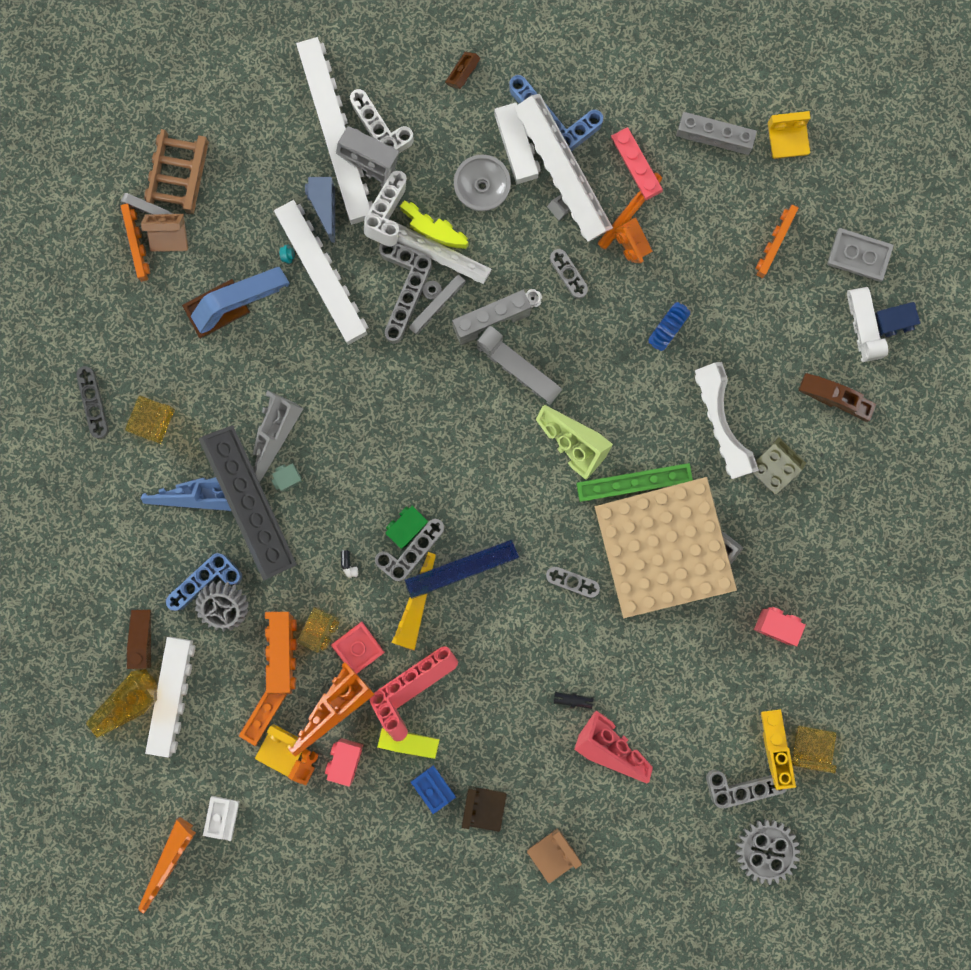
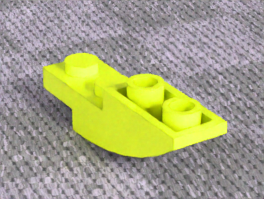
M404 200L400 205L401 211L412 219L410 228L415 232L444 246L462 249L468 247V238L463 233L454 231L452 229L453 226L447 220L442 221L438 219L433 223L434 220L427 214L422 215L414 203H408Z

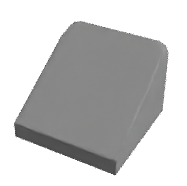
M562 194L553 199L547 206L558 220H561L571 211L568 205L564 203Z

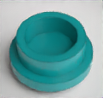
M289 244L280 248L281 261L287 264L292 263V259L295 258L294 249Z

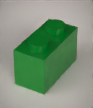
M406 506L399 513L401 517L396 522L392 520L386 526L387 531L385 534L402 550L428 523L413 506L410 508Z

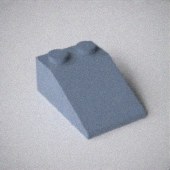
M308 177V183H305V194L308 200L311 201L330 241L335 243V186L332 177Z

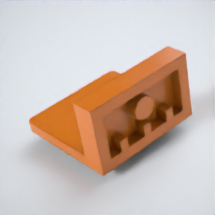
M636 218L615 228V237L619 244L622 243L625 249L623 253L628 261L642 263L644 262L642 257L653 252Z

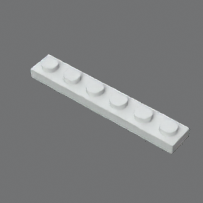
M396 223L399 226L398 243L423 253L441 265L452 268L476 282L484 284L492 270L491 268Z

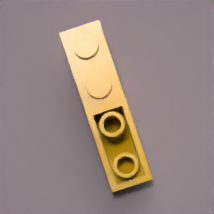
M781 709L761 712L764 744L775 789L796 788Z

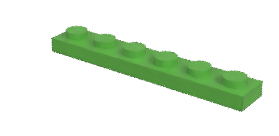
M690 463L578 482L576 486L579 502L674 486L693 481Z

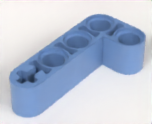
M214 554L167 597L166 605L170 610H182L198 596L199 592L206 585L209 586L218 576L225 583L229 582V585H237L242 580V573L226 555ZM218 557H222L224 560V564L220 568L215 565ZM204 570H207L210 575L206 581L201 578V573ZM231 571L237 574V578L233 582L228 579V574ZM190 583L195 586V591L192 594L187 592V586ZM182 595L187 597V599L181 598L178 601V603L180 604L179 606L173 605L175 602L173 600L174 598H180Z

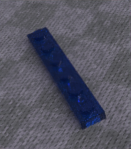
M512 540L408 578L404 580L411 599L517 560L519 556Z

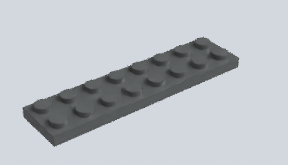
M232 425L200 437L201 446L263 581L296 566L294 557L234 426Z

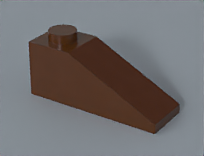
M131 610L127 643V669L151 668V610Z

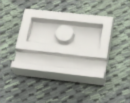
M211 796L203 836L231 841L240 801Z

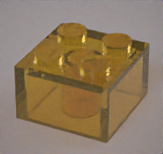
M314 607L297 643L317 653L327 650L331 642L329 636L331 632H336L340 623L337 621L338 616L319 607Z

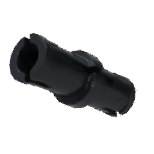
M555 691L554 697L562 699L554 698L553 704L569 705L570 708H575L576 706L592 710L593 704L585 703V701L593 702L594 697Z

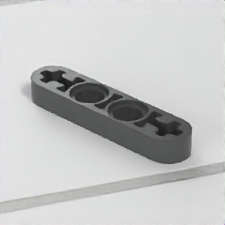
M83 366L78 369L76 375L89 430L93 437L103 439L108 435L109 428L96 375L90 367ZM86 370V372L91 374L88 376L89 383L93 382V385H86L83 387V384H87L85 378L81 377V375H84V371ZM88 389L95 390V396L92 399L86 397ZM93 407L100 409V414L97 417H92L90 414ZM92 421H98L99 426L104 428V430L101 431V435H99V433H95V430L97 429V423H92Z

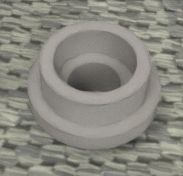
M428 281L423 286V294L430 300H434L442 292L441 285L436 281ZM434 287L436 291L434 293H430L429 288Z

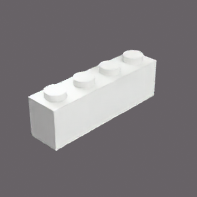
M517 103L496 108L494 115L517 185L537 179L538 172H541L539 162L534 160L533 154H535L533 144H529L526 128L516 115L517 111L514 107L517 106Z

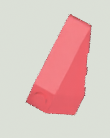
M598 711L594 712L579 734L574 750L590 761L646 784L649 783L653 769L650 763L638 750L632 751L627 744L628 739L624 735L620 738L613 729L616 726L612 721Z

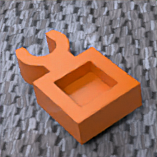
M305 749L302 752V760H296L288 778L297 783L307 785L315 769L311 765L317 760L318 754L314 751L311 753V751Z

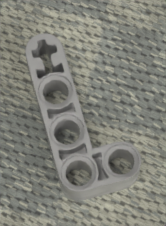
M439 519L430 520L398 560L387 552H379L375 557L376 565L393 580H405L443 534L444 524ZM439 523L440 531H435L432 534L435 537L433 540L424 534L426 530L428 533L432 531V524L436 525ZM427 538L429 545L426 548H420L418 545L419 539ZM410 552L415 553L417 556L414 563L406 561V556ZM382 555L389 557V563L386 566H382L379 563V558ZM397 567H401L404 570V575L401 578L394 576V570Z
M711 770L706 776L711 800L721 809L783 794L787 791V789L776 790L775 786L769 787L767 783L774 785L772 775L728 786L725 775L719 770ZM719 774L721 777L720 782L713 784L712 777ZM758 784H762V792L756 794L754 790L755 786ZM738 789L744 790L742 798H736V791ZM719 794H725L726 796L723 803L717 802Z

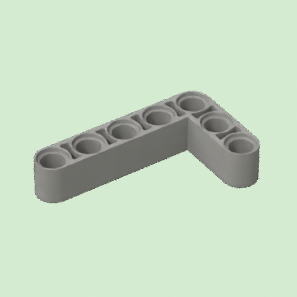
M396 243L394 246L380 244L379 251L383 259L410 270L385 328V336L388 342L396 344L403 338L422 293L423 286L431 272L432 264L429 256ZM386 247L393 248L391 254H385L383 250ZM408 254L411 258L405 262L401 260V256ZM421 261H426L428 266L421 269L418 267V264ZM418 278L421 280V283L418 286H413L411 281ZM408 295L414 298L411 303H405L403 299ZM404 313L406 318L403 321H399L396 319L397 314ZM397 330L399 335L396 338H390L389 332Z
M489 326L477 340V349L480 352H485L489 359L495 363L498 362L502 369L510 375L516 376V380L525 387H530L534 394L539 398H544L547 401L546 403L551 405L562 389L502 342L503 336L495 328Z

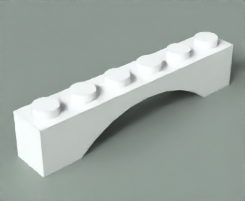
M715 362L695 370V380L701 388L702 400L707 405V415L713 423L714 436L721 446L720 454L725 458L728 475L731 476V479L759 471L753 452L745 448L736 439L726 421L724 393L728 379L722 362Z

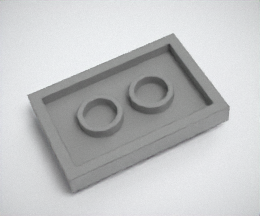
M839 228L827 265L882 282L894 245Z

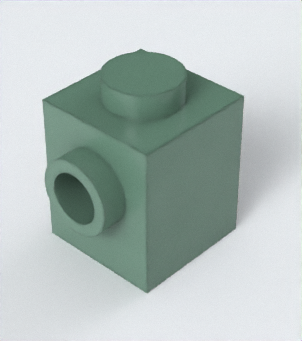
M293 463L288 466L284 464L275 469L276 472L272 474L274 477L272 479L274 487L282 492L303 482Z

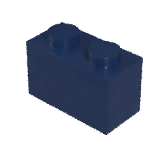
M915 302L880 310L875 313L879 335H885L886 338L897 335V331L903 330L904 333L914 331L915 327L921 324Z

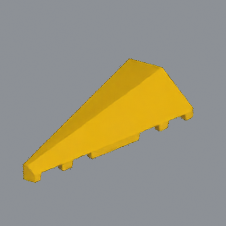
M428 552L418 580L399 622L396 634L391 642L411 650L416 648L436 556L433 553Z

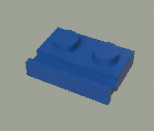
M434 765L411 781V784L432 814L456 798Z

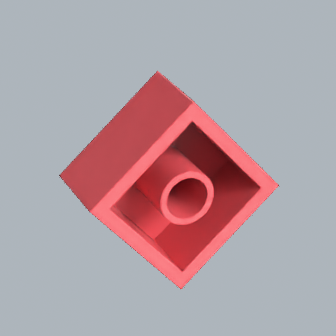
M775 607L762 609L754 630L787 645L797 646L806 624L801 623L802 619L794 615H782L784 611Z
M343 738L335 742L330 754L333 755V760L328 762L325 774L328 775L327 780L350 787L364 744Z

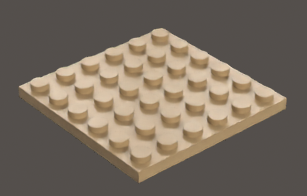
M707 477L595 506L623 618L737 591Z

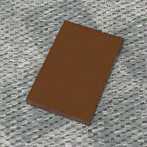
M233 279L182 305L200 339L251 313L247 305L228 311L222 315L211 330L205 333H200L192 320L191 315L202 298L213 291L234 284Z

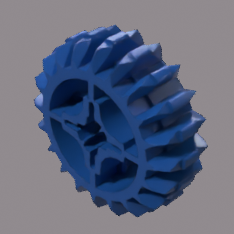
M679 302L674 303L650 336L649 343L652 347L660 351L665 350L690 315V310L685 305Z

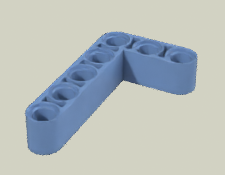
M515 75L511 78L509 90L519 104L531 95L537 94L523 76ZM515 84H521L522 88L515 89L513 86ZM547 106L565 141L570 144L569 148L571 151L596 133L602 126V113L598 110H591L566 129ZM595 118L599 123L592 124L589 120ZM580 129L584 134L579 136L575 131Z
M280 267L273 268L207 294L202 298L192 313L191 318L199 332L205 333L217 324L224 313L280 291V288L285 285L287 287L290 283Z

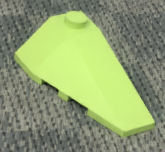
M546 405L542 406L536 418V421L547 436L557 440L560 446L557 448L560 453L565 451L571 459L568 462L570 467L584 479H588L603 462L613 445L598 432Z

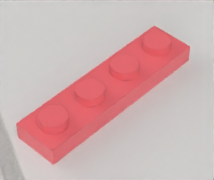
M627 127L611 135L618 152L644 199L648 200L662 193V187L629 128Z

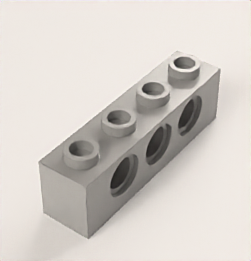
M683 112L676 136L749 155L753 148L757 131Z

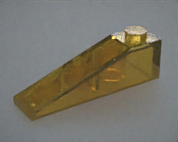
M146 669L132 671L86 722L96 738L145 714L157 701V682Z

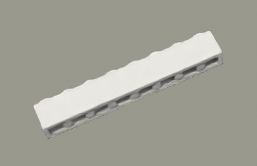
M531 95L514 107L517 111L516 115L523 122L526 134L535 144V150L541 155L546 170L553 177L554 185L562 194L564 203L570 208L572 218L578 223L582 236L588 242L594 240L613 227L541 95Z
M292 200L275 209L274 212L347 345L366 336V329L369 327L364 318L359 319L357 313L360 311L355 302L351 303L348 296H350L347 287L345 285L341 286L338 281L341 277L337 269L332 270L330 266L332 260L328 253L323 254L321 250L323 244L318 236L314 237L312 234L314 228L309 220L305 221L302 216L305 212L301 204L296 205L295 201Z

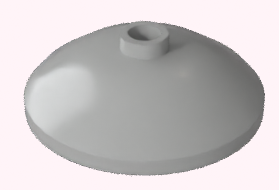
M475 155L466 159L460 164L454 176V189L458 199L466 207L475 211H489L497 208L505 201L510 191L511 180L507 168L500 160L490 155ZM485 184L486 187L485 189H480L479 185Z

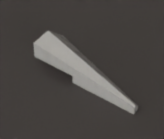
M268 390L266 396L270 397L268 408H263L262 413L266 414L262 425L258 428L253 455L257 456L255 466H252L259 483L303 411V408L298 404Z

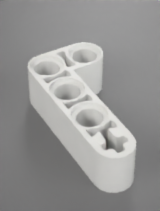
M356 89L351 93L352 107L371 137L386 145H393L399 153L413 144V132L409 127L403 126L391 133L367 94L361 89ZM357 98L363 101V107H361L359 101H356ZM368 113L374 115L371 119L365 118V115ZM377 129L384 130L380 135L374 133ZM402 135L410 136L406 141L400 139Z
M394 171L390 174L364 220V234L368 238L386 246H394L398 241L399 226L389 220L406 189L407 178L402 171Z
M863 287L848 290L847 298L851 315L854 317L853 326L855 333L858 335L857 344L862 354L861 361L867 362L884 358L888 355V345L885 339H880L869 288Z

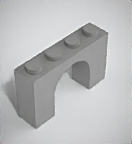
M521 290L452 320L453 329L460 345L477 339L478 334L489 326L511 319L512 323L530 316L531 305L525 291Z

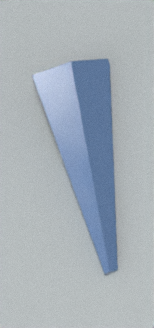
M216 477L208 480L205 478L177 484L176 489L166 491L163 488L159 489V494L147 496L144 493L141 497L144 504L231 511Z

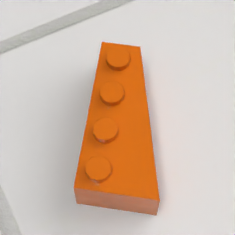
M265 612V619H269V626L265 629V637L267 642H269V646L266 647V661H269V665H266V693L292 694V689H296V678L292 677L293 670H296V658H293V650H296L297 644L296 639H293V631L297 630V620L293 619L289 612Z

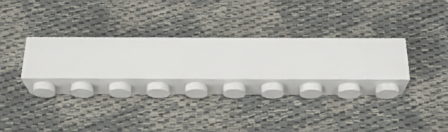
M318 37L296 43L350 223L352 225L365 220L373 204L372 201L368 202L366 197L369 194L367 184H362L361 177H364L362 168L359 166L355 168L336 154L338 141L346 130L345 124H348L345 113L340 112L339 107L343 105L340 95L336 96L334 92L337 86L335 79L330 78L329 72L332 71L329 60L325 61L323 56L327 54L324 43H320Z

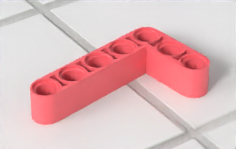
M444 646L437 649L374 692L375 695L370 698V704L383 728L394 741H401L408 734L407 727L400 717L397 708L457 667L458 660L448 647Z

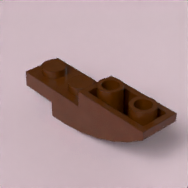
M808 373L804 374L798 390L830 407L835 406L865 422L871 420L876 403L864 398V394Z

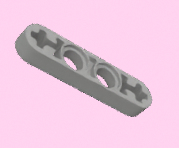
M457 275L414 320L409 329L416 335L419 334L433 319L431 317L445 306L444 303L464 286L466 280Z

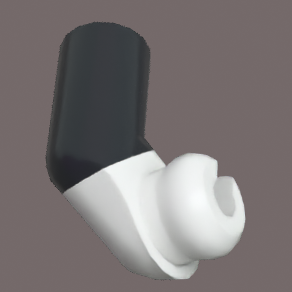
M341 551V568L348 578L357 577L358 568L351 567L350 551Z

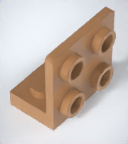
M184 214L145 215L141 222L142 231H147L150 251L188 250Z
M558 828L527 850L528 855L548 883L554 881L573 866L576 869L582 865L581 860Z

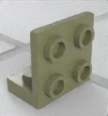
M778 437L770 448L756 460L759 471L753 472V474L774 494H777L803 470L806 462Z

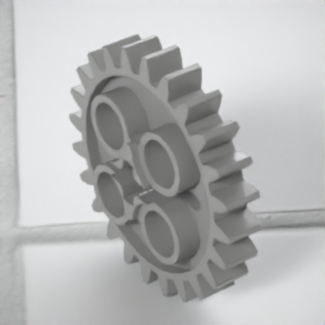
M767 819L764 820L763 825L757 820L756 827L750 823L751 830L748 831L744 828L743 830L746 835H739L743 840L742 843H736L741 848L735 851L736 854L741 855L737 859L739 863H743L740 868L742 870L747 869L745 874L747 876L752 874L753 881H756L759 877L761 884L764 883L765 879L769 885H771L772 879L777 884L779 883V877L786 880V873L792 875L790 868L797 869L793 862L800 861L795 856V854L800 853V850L795 849L799 843L792 841L796 836L794 834L788 835L791 830L788 827L783 830L784 824L780 823L777 826L775 820L771 822V825ZM764 835L765 841L762 844H757V837ZM778 840H783L784 842L781 849H776L775 847ZM754 846L763 850L770 849L774 853L784 854L785 856L780 857L770 853L766 855L762 851L751 850V847ZM760 855V861L753 864L752 857ZM778 859L779 866L771 868V862Z

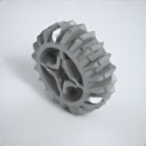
M220 580L217 585L212 582L210 586L206 585L199 592L195 611H198V617L203 618L202 623H208V628L214 626L215 631L219 628L223 632L227 628L231 631L234 629V626L238 628L244 622L245 616L248 613V602L246 601V595H241L242 589L236 590V584L231 587L229 582L223 585ZM210 598L213 599L212 605L208 604V599ZM235 607L236 613L232 615L231 610Z

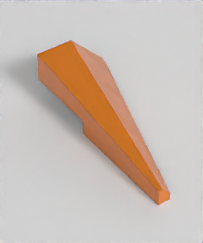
M346 662L342 664V670L339 675L332 680L333 684L327 694H323L311 713L305 729L299 732V738L295 745L289 748V751L295 757L375 695Z
M181 817L175 822L138 907L139 911L143 914L196 834V832L191 830L193 825Z

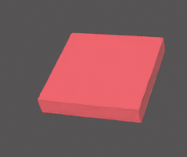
M360 622L331 644L342 661L346 662L356 674L385 653L363 622Z

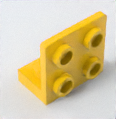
M810 111L771 116L768 121V130L773 159L810 154L806 125L811 119Z
M272 724L255 759L288 777L296 760L302 754L301 752L295 757L289 751V748L295 745L299 737Z

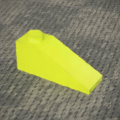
M382 727L377 748L435 759L440 739L408 732L403 740L394 741Z

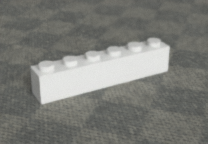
M167 637L145 754L169 758L173 753H176L178 742L175 741L176 734L180 733L181 722L178 721L180 714H183L185 703H182L183 695H186L188 691L186 678L190 676L192 665L189 664L190 656L193 657L195 653L193 640Z

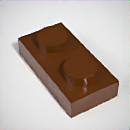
M464 52L445 83L450 87L461 89L471 72L476 68L480 57L476 53Z

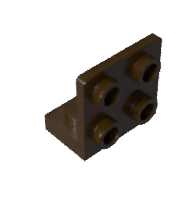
M469 786L462 828L469 829L470 827L499 832L503 819L506 792Z

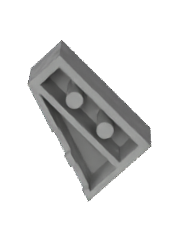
M347 126L338 141L336 154L355 168L358 165L367 172V177L371 178L373 176L381 182L380 186L383 188L390 174L395 171L399 151L392 146L378 141L374 137L360 132L358 129Z

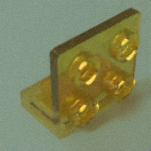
M138 396L125 430L161 444L175 409L169 405Z
M798 726L792 764L796 767L836 773V765L832 764L836 732Z

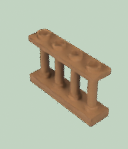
M161 129L160 134L156 138L157 151L153 153L152 157L153 170H150L148 176L149 188L145 190L144 198L146 202L154 204L155 200L180 204L186 213L194 214L209 144L206 137L198 135V139L194 143L168 138L166 130ZM166 145L193 150L195 153L194 158L188 161L164 156ZM162 163L189 168L191 171L190 177L183 179L160 174ZM158 182L185 186L187 189L186 196L179 197L157 193Z

